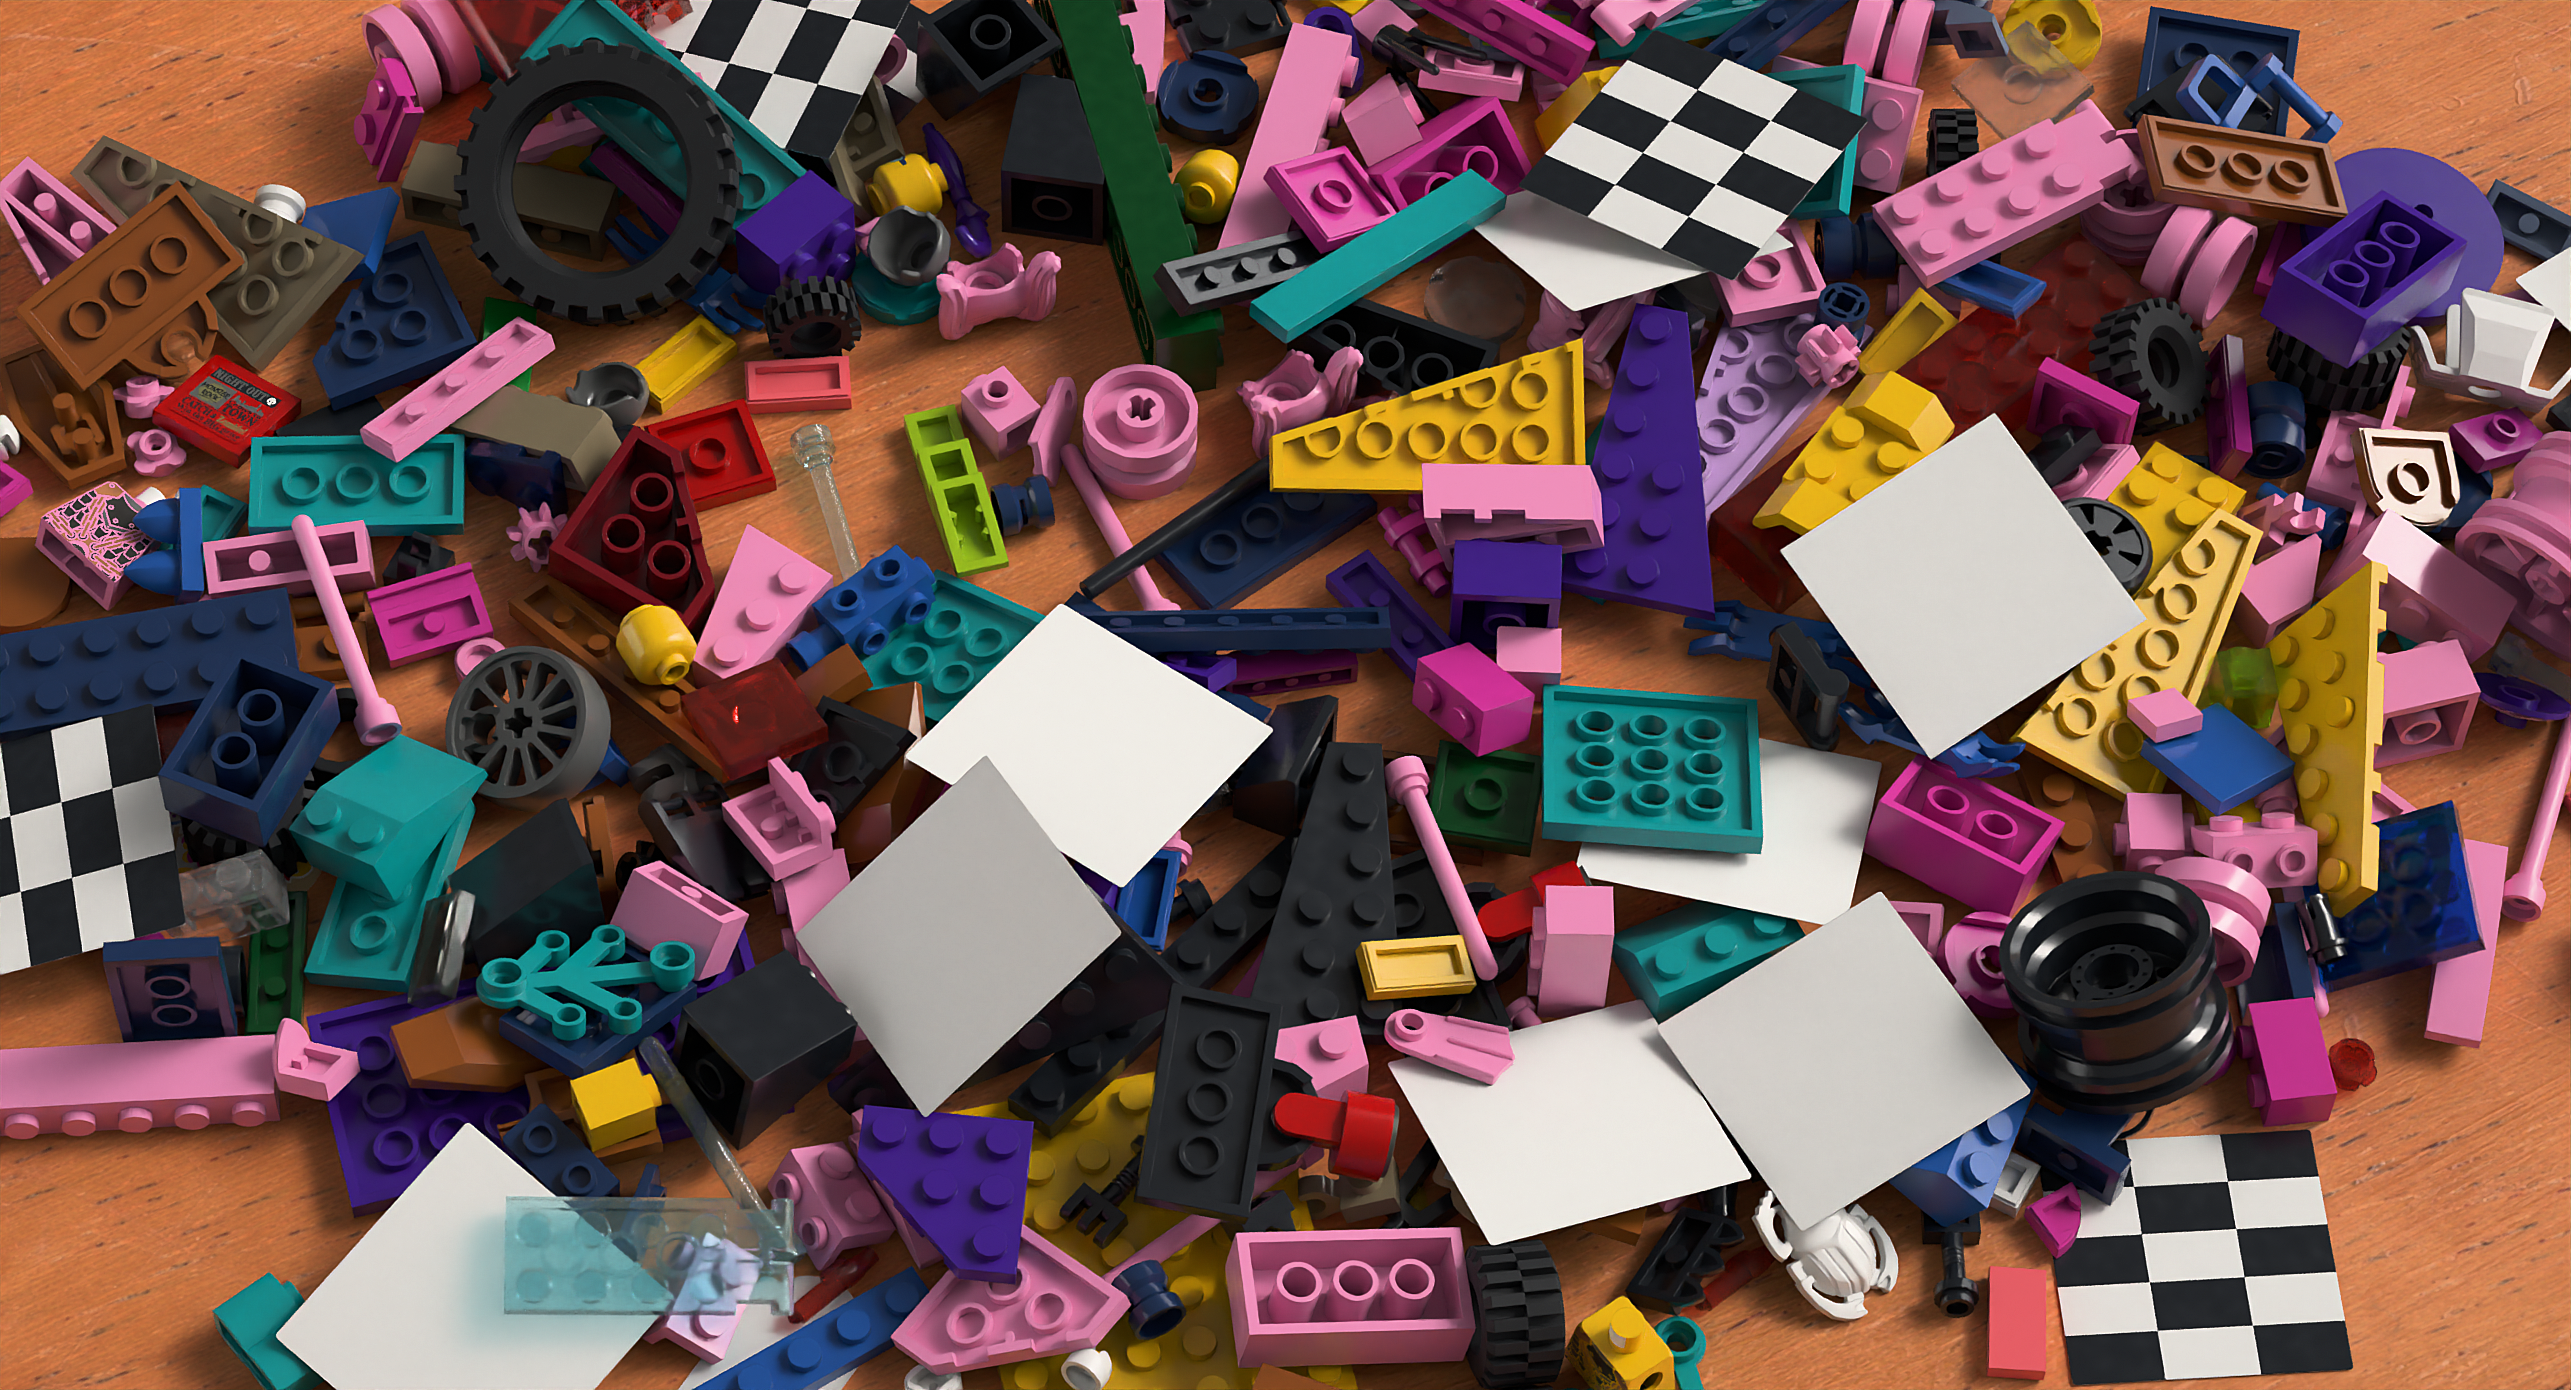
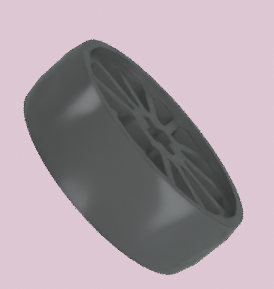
M529 645L510 647L496 652L481 661L468 673L456 690L446 719L445 740L447 752L449 755L485 769L488 776L476 791L481 797L510 810L523 812L542 811L556 800L567 798L569 801L580 793L595 776L608 749L611 732L610 710L601 687L580 664L557 651L544 647ZM550 673L556 675L553 678V680L545 687L548 674ZM522 679L527 680L525 689H524V685H523V680H522ZM571 688L574 694L573 698L557 704ZM507 689L510 698L509 703L503 698ZM577 715L574 729L561 727L559 721ZM496 725V730L492 736L496 741L488 745V734ZM561 739L571 741L563 757L555 751ZM547 758L553 764V768L542 776L539 759ZM523 764L526 783L516 786ZM502 765L500 776L497 782L495 779L492 778V776Z

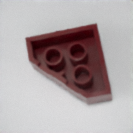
M634 425L549 547L548 575L623 618L635 608L643 605L669 607L678 614L695 639L709 619L713 609L715 584L702 543L703 537L693 499L691 500L680 451Z

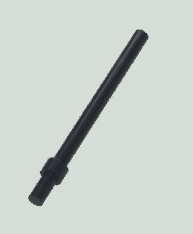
M1324 416L1318 421L1327 419L1328 417ZM1269 454L1081 581L1079 587L1084 596L1089 600H1093L1269 480Z

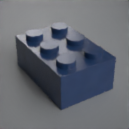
M236 647L158 773L165 810L264 848L341 720L335 684Z

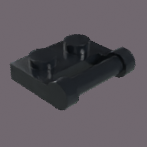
M1792 621L1775 630L1766 688L1810 748L1832 752L1839 743L1840 729L1837 725L1840 703L1845 700L1848 694L1849 680L1842 671L1827 667L1824 663L1822 651L1815 639L1811 636L1806 637L1795 621ZM1816 697L1819 699L1817 713L1814 710Z

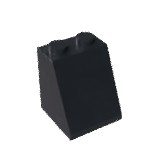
M952 0L918 21L915 86L940 116L947 121L1060 50L1062 42L1026 0Z
M1023 73L1001 166L1002 232L1103 246L1105 238V176L1074 81L1058 78L1053 75Z
M567 798L554 801L448 876L452 898L443 901L448 923L452 933L462 930V932L456 933V939L465 966L474 963L479 975L482 973L483 967L494 959L512 958L518 960L536 944L538 935L548 930L561 931L569 937L571 957L592 938L594 929L606 925L594 863Z
M785 949L682 1007L667 1077L673 1080L684 1076L689 1092V1100L739 1151L749 1145L849 1058L858 1022L854 1019L849 1008L842 1002H837L818 982L814 972L806 965H801Z

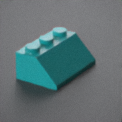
M1696 900L1614 934L1611 956L1635 998L1645 1002L1654 1019L1660 1025L1806 935L1795 919Z

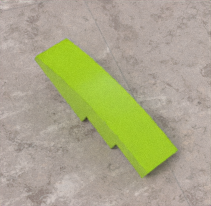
M955 404L904 415V428L915 464L956 577L962 578L1009 567V560L983 474L978 472L969 439L964 437Z

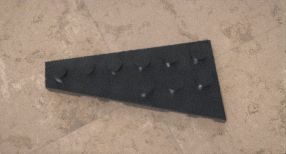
M1328 742L1250 998L1283 1005L1279 1030L1356 1015L1364 1045H1390L1384 1036L1385 1023L1392 1013L1403 1010L1402 998L1368 1001L1355 952L1361 942L1397 940L1382 744Z
M1085 883L1121 930V935L952 1094L1166 1009L1171 984L1190 985ZM874 1047L827 1083L829 1096L851 1117L853 1112L861 1108L864 1110V1105L917 1109Z

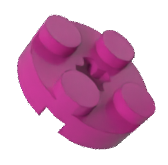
M1986 911L1971 913L1951 927L1938 946L1936 963L1971 1012L1994 1019L2018 1017L2020 1014L2013 1008L2009 999L2002 971L1997 974L1992 973L1982 963L1985 956L1991 957L1994 966L2000 967V942L2007 925L2012 919L1999 913Z

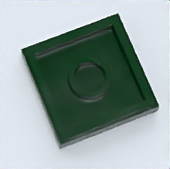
M1440 740L1428 804L1445 844L1530 857L1542 791L1541 756L1499 749L1477 757L1461 743Z

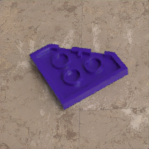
M864 1105L858 1148V1167L871 1181L875 1180L893 1200V1206L922 1238L926 1237L944 1257L946 1266L958 1279L1016 1285L1034 1122L932 1112L928 1117H924L919 1110Z

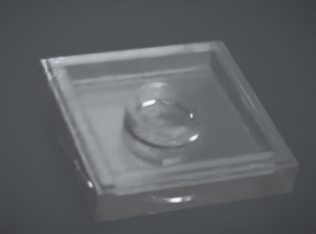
M2028 20L2005 37L2009 48L2007 56L1980 58L1951 81L1952 90L1971 109H1974L1975 113L2003 141L2048 118L2055 125L2095 92L2093 83Z

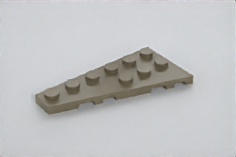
M104 135L70 172L119 226L176 181L181 183L245 261L241 267L210 290L206 296L216 310L219 332L251 366L260 371H263L365 257L362 253L348 246L333 241L313 230L298 225Z

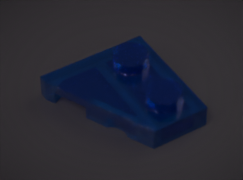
M476 437L465 450L464 456L468 480L482 494L490 497L497 495L515 504L518 509L524 508L528 513L539 511L541 504L545 502L550 509L553 519L561 514L566 515L569 511L561 454L546 450L540 459L524 457L527 454V450L523 445L511 443L503 445L493 440Z

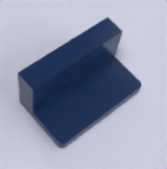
M2296 902L2274 903L2268 926L2264 927L2262 936L2259 937L2261 942L2252 975L2240 985L2234 986L2241 1024L2248 1004L2313 997L2315 1001L2316 996L2298 911L2294 907Z

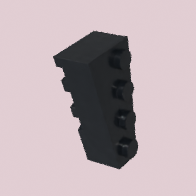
M1359 298L1287 343L1288 352L1293 349L1309 354L1314 360L1313 367L1321 373L1324 372L1330 358L1338 350L1350 346L1358 349L1363 356V363L1357 371L1356 395L1371 404L1395 399L1412 391L1485 368H1493L1499 366L1500 345L1364 298Z

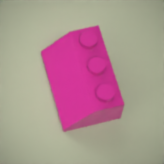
M1465 96L1418 128L1423 140L1370 167L1367 164L1362 166L1397 213L1470 168L1507 196L1525 191L1519 187V183L1532 169L1497 96ZM1471 229L1420 262H1429L1475 229Z
M1918 753L1880 799L1866 835L1863 852L1878 859L1887 867L1898 869L1918 879L1934 891L1945 893L1974 908L1977 912H1994L2011 918L2027 898L2061 835L2065 822L1976 777L1957 778L1956 772L1951 766L1935 759L1930 760L1929 757Z

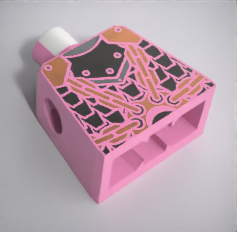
M107 481L42 516L35 546L103 608L109 611L135 583L123 573L124 569L141 556L155 552L162 543L143 533L133 523V517L147 505L166 498L154 487H148L135 498H132L117 483Z

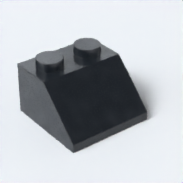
M1324 695L1276 706L1269 722H1263L1271 727L1273 732L1252 753L1247 764H1241L1230 779L1228 794L1234 795L1233 818L1285 838L1295 828H1299L1306 815L1328 742H1336L1339 698Z

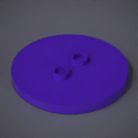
M2399 148L2362 150L2334 162L2348 215L2375 194L2384 190L2469 241L2449 290L2406 323V327L2417 325L2429 327L2445 324L2446 310L2453 304L2460 305V295L2465 288L2490 292L2502 266L2504 239L2493 207L2472 181L2455 168L2434 157ZM2300 224L2302 247H2306L2330 228Z

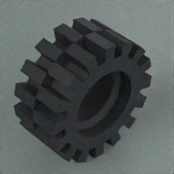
M1932 109L1930 111V118L1928 120L1929 131H1927L1928 148H1926V175H1928V178L1979 152V143H1977L1978 127H1976L1977 116L1974 109Z
M807 276L808 283L800 284L797 278L790 281L791 288L787 289L781 285L775 289L776 296L769 295L767 297L766 305H763V315L770 349H773V353L777 358L782 356L784 359L815 358L829 355L843 356L842 349L851 351L855 347L854 341H860L862 326L855 294L852 287L848 288L847 283L843 280L835 283L834 277L825 276L822 282H818L817 276Z

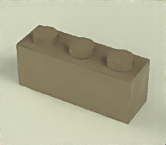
M512 384L503 386L448 426L452 434H465L466 459L468 461L588 493L621 445L612 427L613 422L603 410L595 406L583 407L564 402L553 395L541 396L526 392Z

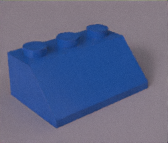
M2003 1053L2028 1086L2030 1093L1888 1180L1892 1186L1941 1226L1948 1227L1988 1208L2038 1081L2005 1053Z

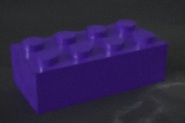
M2381 190L2279 266L2260 316L2276 325L2282 333L2295 337L2320 352L2326 360L2348 369L2449 290L2469 241L2386 191Z

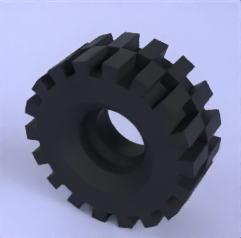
M2151 298L2103 315L2100 318L2102 323L2096 324L2092 331L2097 339L2089 341L2088 352L2095 355V360L2089 362L2090 373H2097L2099 383L2140 403L2133 430V435L2135 436L2142 434V437L2150 436L2196 421L2195 418L2202 416L2206 410L2202 404L2209 402L2211 392L2205 388V385L2212 383V372L2205 369V363L2210 361L2208 350L2202 352L2199 342L2203 341L2204 338L2200 330L2192 331L2190 328L2194 321L2188 313L2179 315L2180 306L2175 302L2166 304V298Z

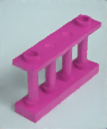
M1409 0L1567 87L1581 75L1596 44L1594 40L1586 37L1595 24V21L1590 17L1595 7L1590 5L1585 9H1581L1573 0H1525V2L1520 0ZM1548 3L1562 11L1569 12L1574 17L1569 26L1542 13Z

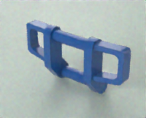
M2269 53L2259 60L2242 79L2218 57L2210 54L2193 65L2176 93L2177 101L2197 123L2238 129L2237 126L2257 94L2267 85L2311 126L2299 139L2328 143L2343 124V121L2334 112H2325L2281 69L2283 63L2273 53ZM2205 74L2228 93L2217 113L2211 109L2198 93V86Z

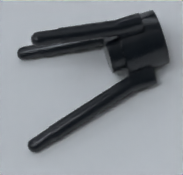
M1386 25L1380 29L1372 42V56L1375 60L1387 66L1386 75L1390 73L1394 81L1400 85L1405 82L1407 83L1415 101L1432 118L1440 114L1439 110L1406 75V73L1413 72L1417 68L1433 76L1439 74V67L1424 58L1423 46L1478 61H1485L1487 59V54L1484 51L1427 35L1417 28H1412L1407 32L1397 25Z

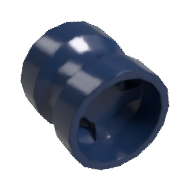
M1837 282L1826 286L1820 293L1816 308L1817 314L1812 328L1820 324H1826L1834 332L1843 324L1859 341L1856 345L1859 347L1863 339L1864 324L1870 309L1869 297L1864 290L1850 283Z
M1042 474L1026 478L1021 485L1012 487L1008 483H1003L990 487L991 504L1003 538L1019 534L1023 527L1033 525L1038 529L1055 525V514L1050 490Z
M1156 1260L1142 1261L1122 1271L1111 1283L1112 1286L1123 1292L1131 1303V1306L1128 1308L1130 1313L1128 1324L1138 1340H1150L1162 1336L1174 1329L1186 1316V1308L1179 1296L1174 1292H1168V1276L1161 1264Z

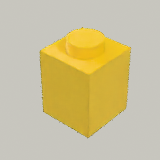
M635 1058L570 1081L572 1104L592 1152L656 1129L655 1108L662 1105L661 1097L651 1073L642 1076Z

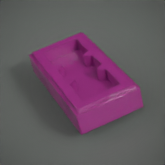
M2517 406L2452 424L2447 431L2452 448L2475 473L2521 461L2544 435Z

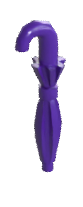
M926 123L922 126V131L925 135L924 141L926 143L929 163L933 164L936 162L940 166L948 186L946 193L950 196V200L957 210L954 234L964 249L972 256L981 259L989 257L992 251V242L986 228L988 226L986 220L990 217V214L973 202V198L966 188L962 163L954 149L942 134L935 129L933 123Z

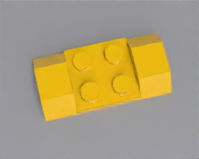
M1889 370L1864 376L1843 405L1836 407L1783 475L1781 484L1753 518V525L1760 529L1784 525L1803 536L1942 447L1954 432L1955 425L1935 394L1899 374Z

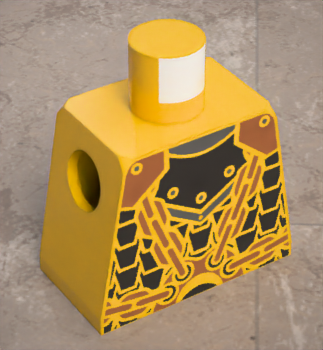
M1625 1296L1618 1297L1579 1323L1565 1348L1564 1356L1592 1390H1640L1642 1384L1647 1387L1644 1390H1675L1674 1356L1671 1350L1645 1320L1643 1314Z

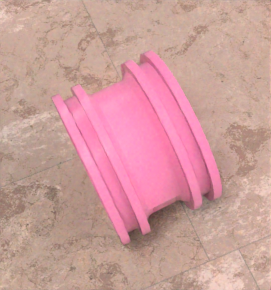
M2554 431L2544 434L2531 448V451L2515 466L2513 483L2516 495L2512 499L2496 498L2487 500L2473 514L2472 519L2456 534L2454 547L2457 557L2518 599L2507 620L2508 623L2559 659L2571 663V432Z

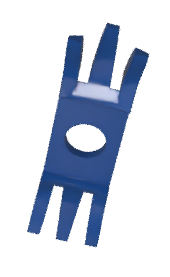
M638 205L637 209L658 240L645 234L622 214L614 219L615 223L633 246L612 227L604 233L608 241L630 266L649 257L669 238V235ZM721 266L713 276L706 274L695 286V289L698 291L687 301L681 299L725 334L735 335L741 332V328L759 332L765 327L761 320L743 309L730 295L735 293L741 305L756 309H763V305H766V299L769 295L750 288L736 273L731 275ZM719 308L723 316L719 314L715 309Z
M1740 600L1714 602L1716 622L1690 616L1685 617L1683 628L1722 633L1691 641L1688 655L1721 654L1736 661H1741L1742 657L1770 662L1773 648L1769 642L1771 635L1777 628L1795 621L1806 637L1811 636L1818 643L1823 654L1824 663L1829 669L1842 671L1850 682L1864 689H1870L1871 676L1855 664L1842 658L1858 659L1832 623L1757 610L1743 605Z
M1870 686L1869 690L1865 689L1864 698L1877 717L1863 711L1852 702L1846 701L1840 704V716L1868 745H1873L1875 741L1880 742L1883 740L1928 757L1891 704L1875 688ZM1979 730L1974 736L1968 735L1933 759L1951 766L1955 770L1957 778L2001 777L2020 769V764L2004 762L2018 756L2025 748L2026 743L1997 744Z

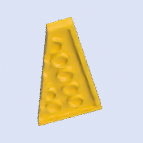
M2221 508L2209 512L2133 598V601L2147 620L2074 666L2009 741L2012 743H2026L2025 750L2122 802H2125L2127 793L2162 794L2168 776L2140 755L2143 742L2149 736L2127 717L2128 700L2175 688L2189 702L2196 706L2263 531Z

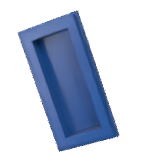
M1983 260L1934 286L1947 295L2016 320L2041 297L2047 284L2042 280L1988 260Z
M1159 850L1124 887L1119 888L1115 912L1156 952L1164 951L1182 852Z

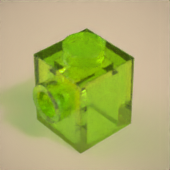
M2234 647L2227 651H2217L2207 685L2210 703L2213 705L2219 702L2252 729L2269 728L2279 695L2270 648L2250 649L2248 647Z

